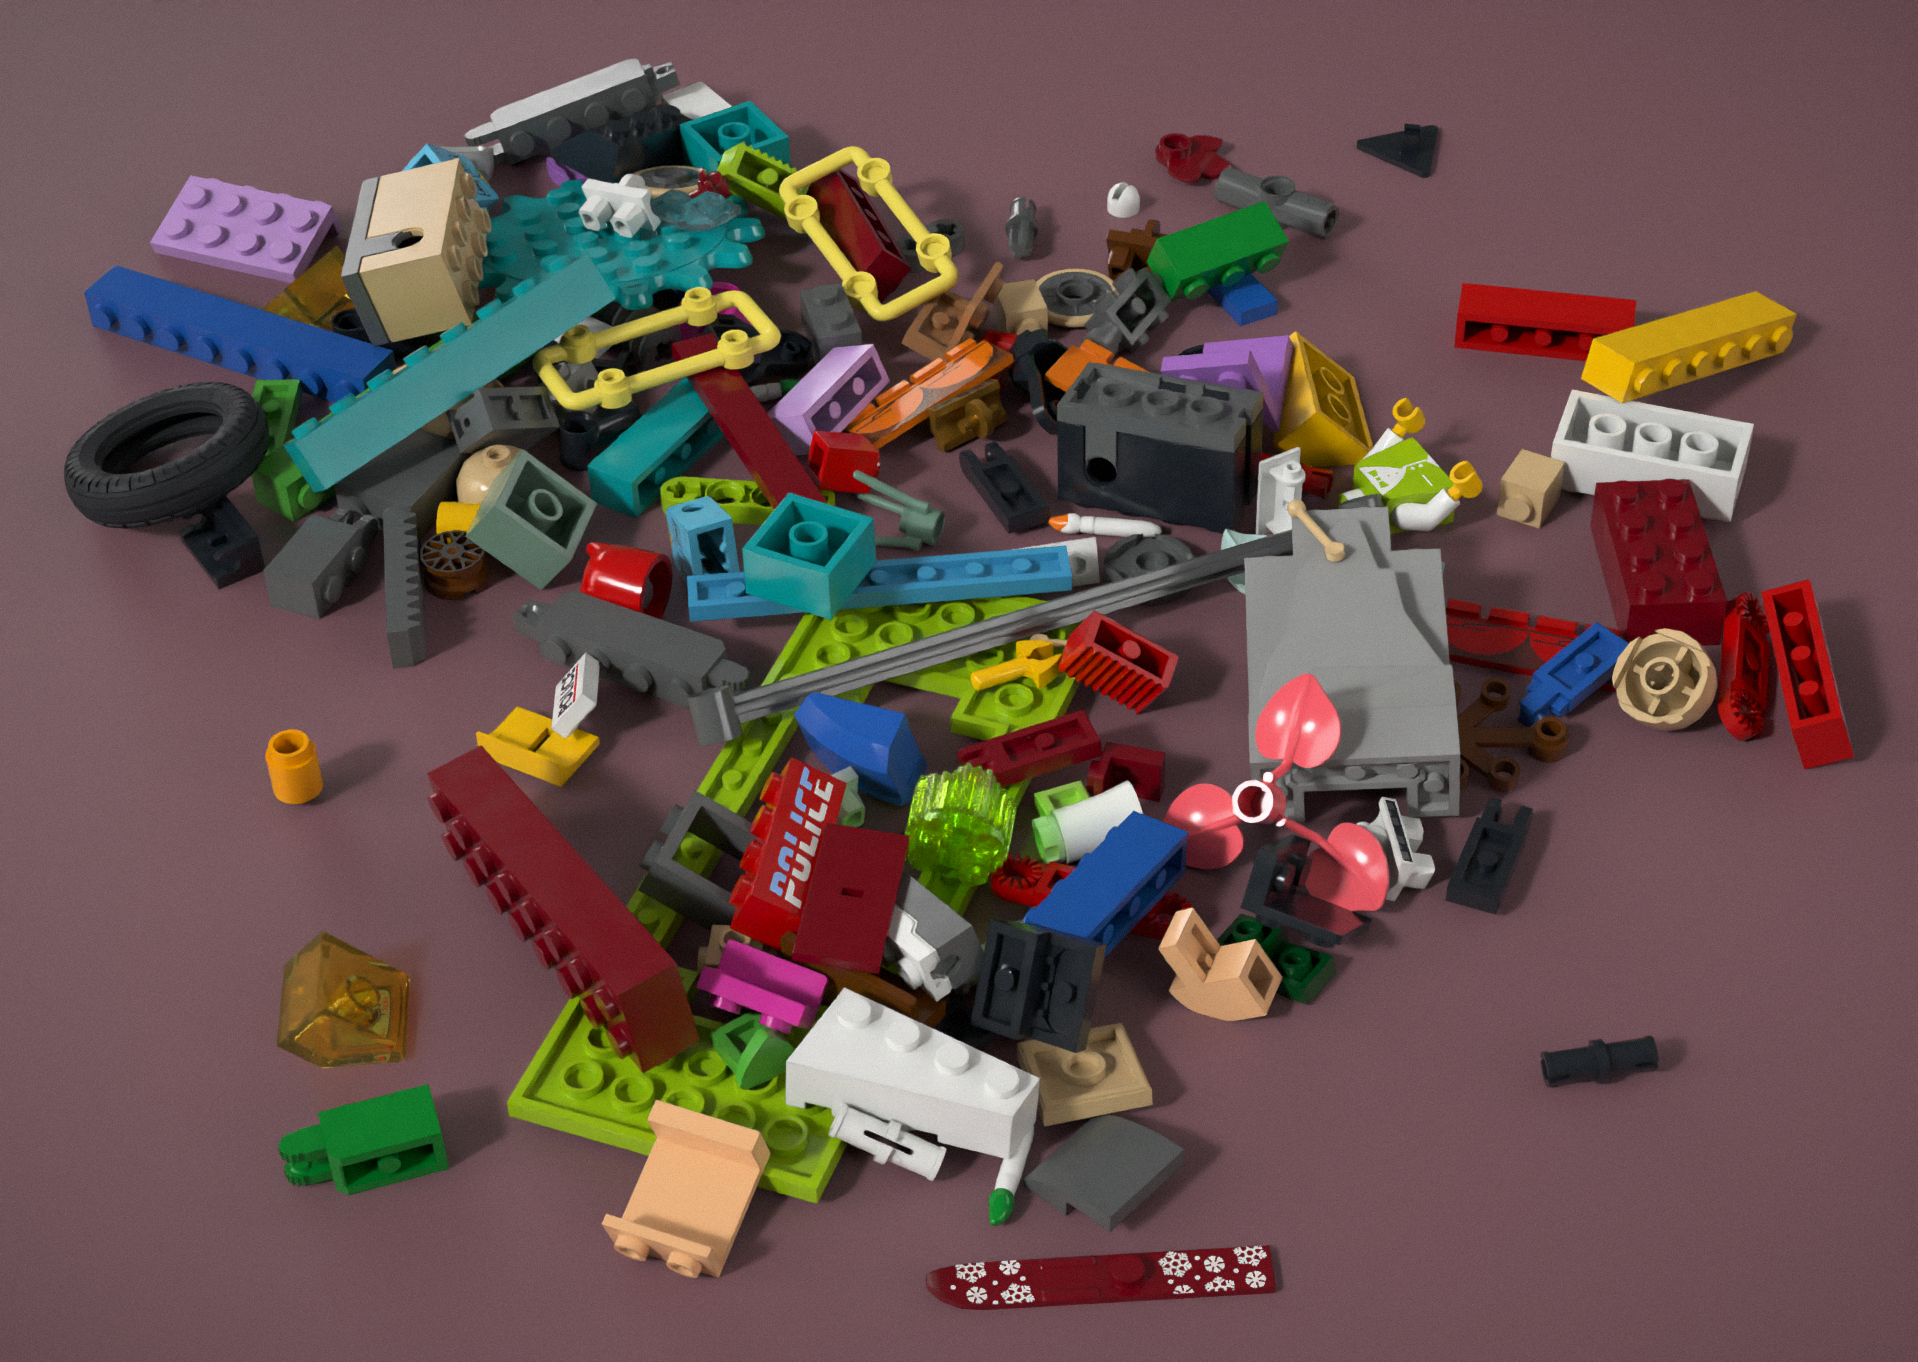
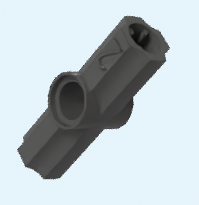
M1226 167L1220 173L1218 182L1214 187V199L1219 200V203L1239 210L1265 201L1282 230L1291 227L1326 240L1333 233L1334 226L1339 218V207L1335 206L1334 203L1295 190L1296 187L1293 180L1285 176L1276 175L1262 179Z

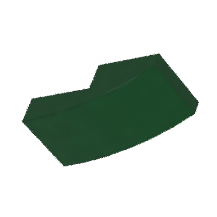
M1240 914L1217 939L1220 946L1256 939L1283 977L1276 993L1308 1005L1336 973L1333 956L1288 943L1285 929L1265 926L1257 922L1255 917Z

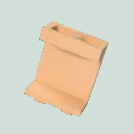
M656 1100L647 1119L657 1137L622 1218L606 1214L602 1226L612 1239L614 1249L626 1257L645 1261L649 1255L667 1261L666 1265L668 1268L690 1278H698L700 1272L719 1278L771 1154L759 1131Z

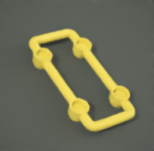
M849 146L785 178L780 184L779 194L786 204L784 211L789 226L798 233H807L842 279V286L851 307L857 311H866L874 320L887 322L952 289L958 282L959 272L956 265L952 262V252L948 238L942 234H931L892 185L893 178L889 163L881 158H871L860 147ZM850 163H855L858 167L857 174L861 188L870 196H880L915 240L920 265L929 272H939L941 274L939 277L884 305L877 299L878 290L875 278L868 272H857L819 222L820 213L816 200L809 195H799L797 193V190Z
M695 287L685 293L681 306L595 333H591L585 325H576L563 333L559 344L539 350L532 359L534 371L565 409L579 411L597 405L607 409H616L627 405L634 393L719 366L728 369L748 367L753 363L754 355L775 348L780 343L781 334L777 326L747 293L732 290L713 296L709 289ZM730 308H738L760 334L749 338L747 333L742 330H729L722 334L717 349L626 377L620 369H606L598 374L594 388L574 393L552 365L561 361L571 364L587 363L596 357L597 350L685 322L692 326L708 325L717 319V312Z

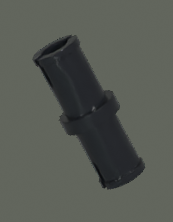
M1651 1035L1644 1036V1038L1604 1043L1602 1039L1589 1040L1588 1046L1553 1052L1544 1051L1540 1054L1542 1075L1547 1087L1594 1079L1597 1084L1609 1083L1611 1076L1643 1071H1657L1659 1069L1657 1063L1659 1062L1658 1051L1654 1038Z

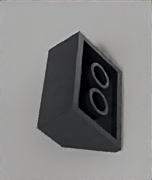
M660 104L655 108L643 112H635L631 116L611 120L606 124L590 128L550 149L549 157L590 179L612 184L619 183L626 174H633L643 169L684 165L680 124L692 119L681 114L680 110L675 106Z

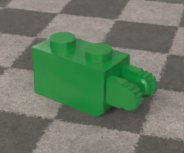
M429 1084L402 1089L387 1095L344 1104L333 1109L318 1112L320 1124L298 1129L297 1132L286 1133V1136L281 1137V1141L278 1142L279 1154L282 1160L287 1162L284 1165V1172L288 1183L291 1182L293 1186L298 1185L300 1187L301 1185L306 1186L308 1183L313 1185L334 1179L336 1190L347 1195L365 1192L449 1169L443 1136Z

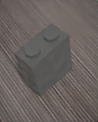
M418 429L334 484L339 509L351 510L350 512L354 515L353 523H356L366 514L375 516V519L379 521L378 530L384 532L383 512L397 510L416 513L421 539L436 523L440 502H456V480L463 463L472 453H460L457 442L454 439Z

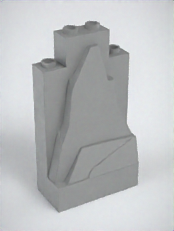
M1388 507L1314 509L1306 511L1333 542H1341L1344 545L1345 557L1340 561L1332 562L1326 558L1325 547L1301 520L1291 517L1293 556L1244 558L1251 780L1262 781L1266 772L1274 771L1283 761L1266 758L1257 748L1255 739L1256 726L1262 710L1281 687L1292 679L1308 673L1317 678L1338 711L1342 734L1336 752L1324 764L1315 768H1304L1293 762L1290 771L1276 781L1275 785L1281 788L1286 797L1284 815L1295 822H1305L1304 792L1406 788L1407 817L1459 816L1460 744L1453 669L1449 660L1441 550L1410 549L1391 551Z

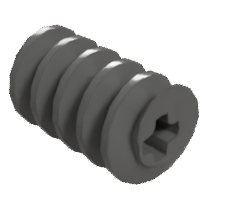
M612 301L607 304L602 312L600 321L614 327L661 311L652 305L641 310L624 309L620 303ZM676 325L616 345L623 350L633 351L632 358L634 361L640 364L645 371L676 362L672 356V343L682 341V332Z

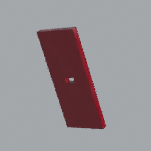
M831 823L826 824L792 951L793 961L879 974L910 844L909 835Z

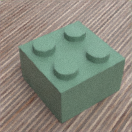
M522 449L494 478L465 537L515 571L519 576L542 590L572 560L597 503Z

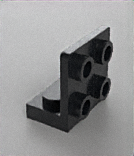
M1290 834L1260 847L1241 904L1242 909L1256 914L1255 920L1275 929H1285L1286 926L1302 931L1305 933L1304 939L1324 948H1334L1335 945H1342L1369 930L1371 918L1296 890L1297 887L1304 885L1311 869L1312 859L1307 857L1311 843L1310 840Z

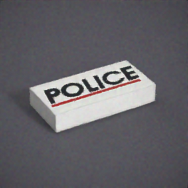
M585 653L556 686L551 729L564 738L569 737L597 705L600 666L599 661L588 653Z

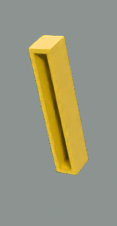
M1754 291L1597 337L1592 341L1581 379L1617 401L1625 403L1783 353L1792 340V327L1797 314Z

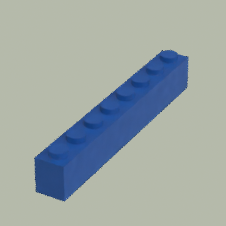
M115 265L84 291L94 327L261 380L300 379L302 393L333 403L350 393H353L356 397L369 388L366 384L369 380L387 369H390L391 372L396 369L393 350L380 346L373 347L372 344L121 266Z

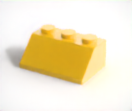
M1295 331L1289 336L1294 348L1280 430L1273 432V444L1280 454L1299 447L1301 449L1300 462L1313 467L1356 465L1358 461L1362 460L1373 448L1355 378Z

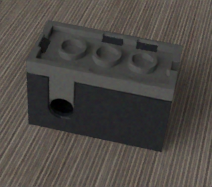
M1089 362L1057 404L1058 500L1072 502L1077 506L1085 508L1098 507L1114 510L1126 516L1140 515L1161 519L1168 524L1182 523L1204 527L1211 532H1224L1225 529L1233 531L1243 516L1244 504L1250 505L1258 492L1259 462L1261 461L1263 392Z

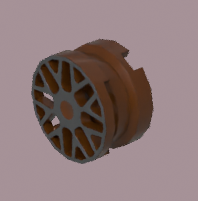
M453 530L434 535L424 543L420 550L422 568H425V587L430 594L439 599L462 600L465 599L464 594L470 591L477 595L486 587L489 581L486 551L469 539L464 544H460L467 538L465 536L468 531ZM447 538L451 539V544H448Z

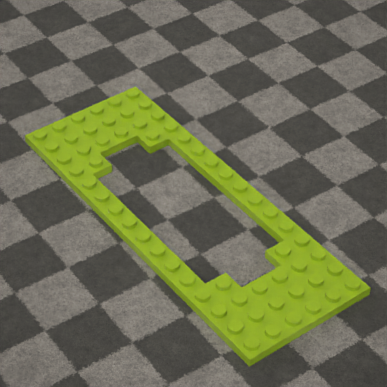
M1021 595L956 601L913 603L909 605L840 609L832 620L811 613H805L761 686L1047 601ZM1083 621L1041 634L1046 635L1049 639L1068 640L1071 632H1074L1075 628H1078L1079 624ZM1027 637L1017 641L1030 640L1031 637ZM1017 641L884 680L960 698L950 718L951 732L981 740L992 739L1064 716L1080 682L1077 683L1075 678H1069L1066 672L1062 674L1059 672L1049 684L1040 689L1037 688L1031 678L1021 677L980 691L975 690L970 681L971 673L1016 659ZM1053 649V656L1061 654L1062 657L1064 649ZM874 684L832 697L863 704ZM800 706L740 723L743 735L726 742L697 792L744 818L799 726L794 714ZM1032 778L983 794L974 793L968 783L927 861L918 882L961 917L971 901ZM687 831L672 860L708 880L724 852ZM642 880L626 907L666 951L685 917L638 891L643 882ZM881 964V967L900 976L893 964L888 967ZM678 967L690 1006L699 991V988L696 987L699 980L698 972ZM578 996L574 999H569L507 1100L510 1117L649 1156L657 1138L647 1121L656 1100L759 1131L771 1154L757 1187L818 1204L848 1144L836 1137L828 1136L835 1118L832 1116L831 1108L807 1103L805 1109L786 1105V1071L760 1085L746 1090L741 1089L735 1081V1074L713 1049L711 1044L710 1032L725 1023L693 1015L700 1042L643 1074L629 1056L624 1059L618 1057L607 1038L606 1029L603 1026L598 1029L592 1026L583 1011L581 999ZM820 1005L812 1028L829 1007ZM793 1025L790 1034L781 1031L780 1034L796 1049L811 1029Z

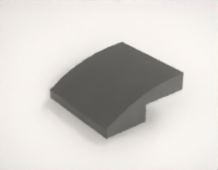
M1110 1114L1095 1116L1024 1178V1187L1067 1216L1076 1208L1111 1232L1184 1164L1185 1149L1136 1122Z

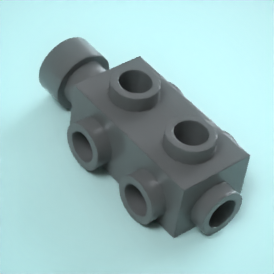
M1146 267L1138 272L1130 268L1122 273L1112 283L1115 290L1107 292L1092 305L1096 312L1084 324L1089 333L1081 340L1080 345L1086 339H1089L1112 351L1114 356L1125 349L1129 353H1133L1149 340L1150 337L1145 330L1148 328L1151 331L1167 319L1169 313L1165 310V307L1172 299L1165 292L1164 280L1159 275L1150 273Z

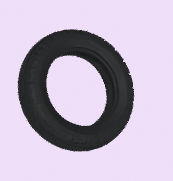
M197 382L161 390V393H152L150 396L142 397L139 401H133L129 405L117 409L116 412L110 413L106 418L94 424L76 441L68 453L64 465V481L67 493L74 506L87 519L110 528L132 529L148 527L151 524L158 525L163 522L172 521L175 517L178 519L189 513L192 514L197 511L196 509H203L207 505L220 500V497L223 498L228 495L229 492L238 488L257 470L265 458L269 446L267 418L259 403L247 391L228 383ZM213 435L194 451L165 465L142 472L121 474L128 466L141 457L168 444L189 437Z

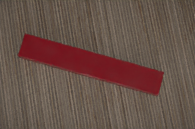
M711 333L672 343V356L675 361H679L717 349L718 340ZM719 366L687 377L774 510L788 493L827 504V501L737 369Z

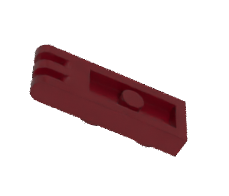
M1083 709L963 747L958 751L956 757L963 768L966 778L969 780L973 792L983 794L1078 764L1103 754L1101 740Z

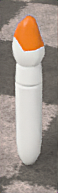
M1068 513L1049 519V524L1053 529L1065 534L1082 532L1115 537L1143 534V539L1154 538L1155 534L1162 533L1160 526L1143 520L1098 516L1081 517L1076 513Z

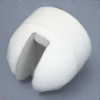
M1126 182L1115 184L1110 189L1107 197L1108 212L1120 218L1136 215L1140 210V196L1137 188L1133 185L1129 186Z

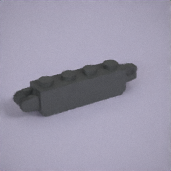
M627 59L498 108L490 115L491 122L469 130L464 138L468 146H478L499 139L500 143L490 146L493 147L494 165L508 160L509 165L549 151L590 128L606 124L611 120L631 116L635 112H643L657 107L656 101L663 98L662 93L679 86L680 82L671 62L652 68L651 64L641 66L638 59Z
M578 591L562 593L553 604L527 600L521 609L513 615L515 631L539 643L541 658L572 668L585 653H588L599 661V678L630 688L636 692L662 699L679 707L689 709L686 697L691 694L729 685L732 695L747 691L745 687L749 686L748 683H750V673L747 667L739 666L738 663L727 660L723 640Z

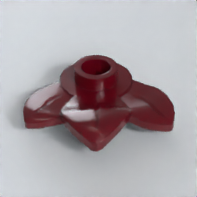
M1171 133L1163 136L1155 149L1156 160L1167 167V172L1173 178L1181 182L1197 183L1201 177L1205 179L1219 178L1220 173L1226 167L1232 168L1230 163L1215 153L1223 144V139L1217 137L1195 135L1189 138L1183 134Z

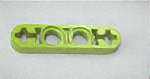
M675 477L664 482L660 488L662 511L665 515L666 509L670 506L702 497H711L715 502L721 499H735L736 501L731 503H717L731 516L733 524L762 525L774 511L772 506H761L762 503L768 502L755 481ZM819 490L827 504L836 507L834 492Z

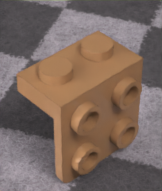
M996 261L971 301L949 290L926 302L906 332L901 344L932 361L941 358L947 364L944 354L968 338L974 339L975 335L970 331L973 330L979 333L991 312L988 310L989 305L986 302L988 301L993 304L1005 281L999 278L1004 264Z

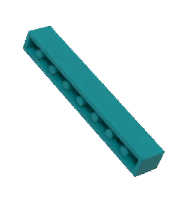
M570 253L561 256L547 265L550 274L537 281L533 275L513 287L511 290L515 297L504 304L501 303L499 298L495 299L476 311L479 320L467 328L462 321L443 332L440 337L444 343L431 351L425 345L406 356L403 360L407 367L394 375L390 369H387L366 383L370 390L356 399L353 393H350L332 404L329 409L333 414L322 422L318 423L316 418L313 417L292 430L291 432L295 439L286 444L284 448L313 492L326 490L471 395L478 388L494 380L616 299L589 254L586 253L576 258H573Z

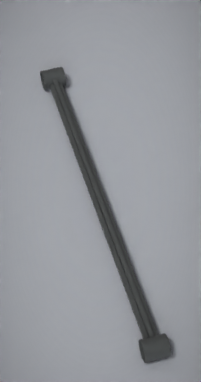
M1372 494L1340 503V508L1352 509L1384 506L1381 494ZM1292 529L732 695L729 685L691 694L686 698L699 746L718 744L743 735L740 723L801 706L806 697L814 692L834 696L1031 637L1035 634H1041L1081 622L1089 614L1091 615L1093 610L1104 615L1245 572L1244 558L1293 556Z

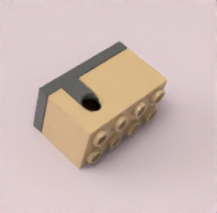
M459 158L384 175L380 179L375 177L362 181L341 278L373 347L390 343V340L392 343L445 331L462 321L465 326L472 324L474 308L479 305L478 284L479 281L483 280L482 261L483 257L487 256L486 237L487 233L491 232V221L487 210L480 208L477 200L474 201L473 198L477 197L474 178L471 173L465 174Z

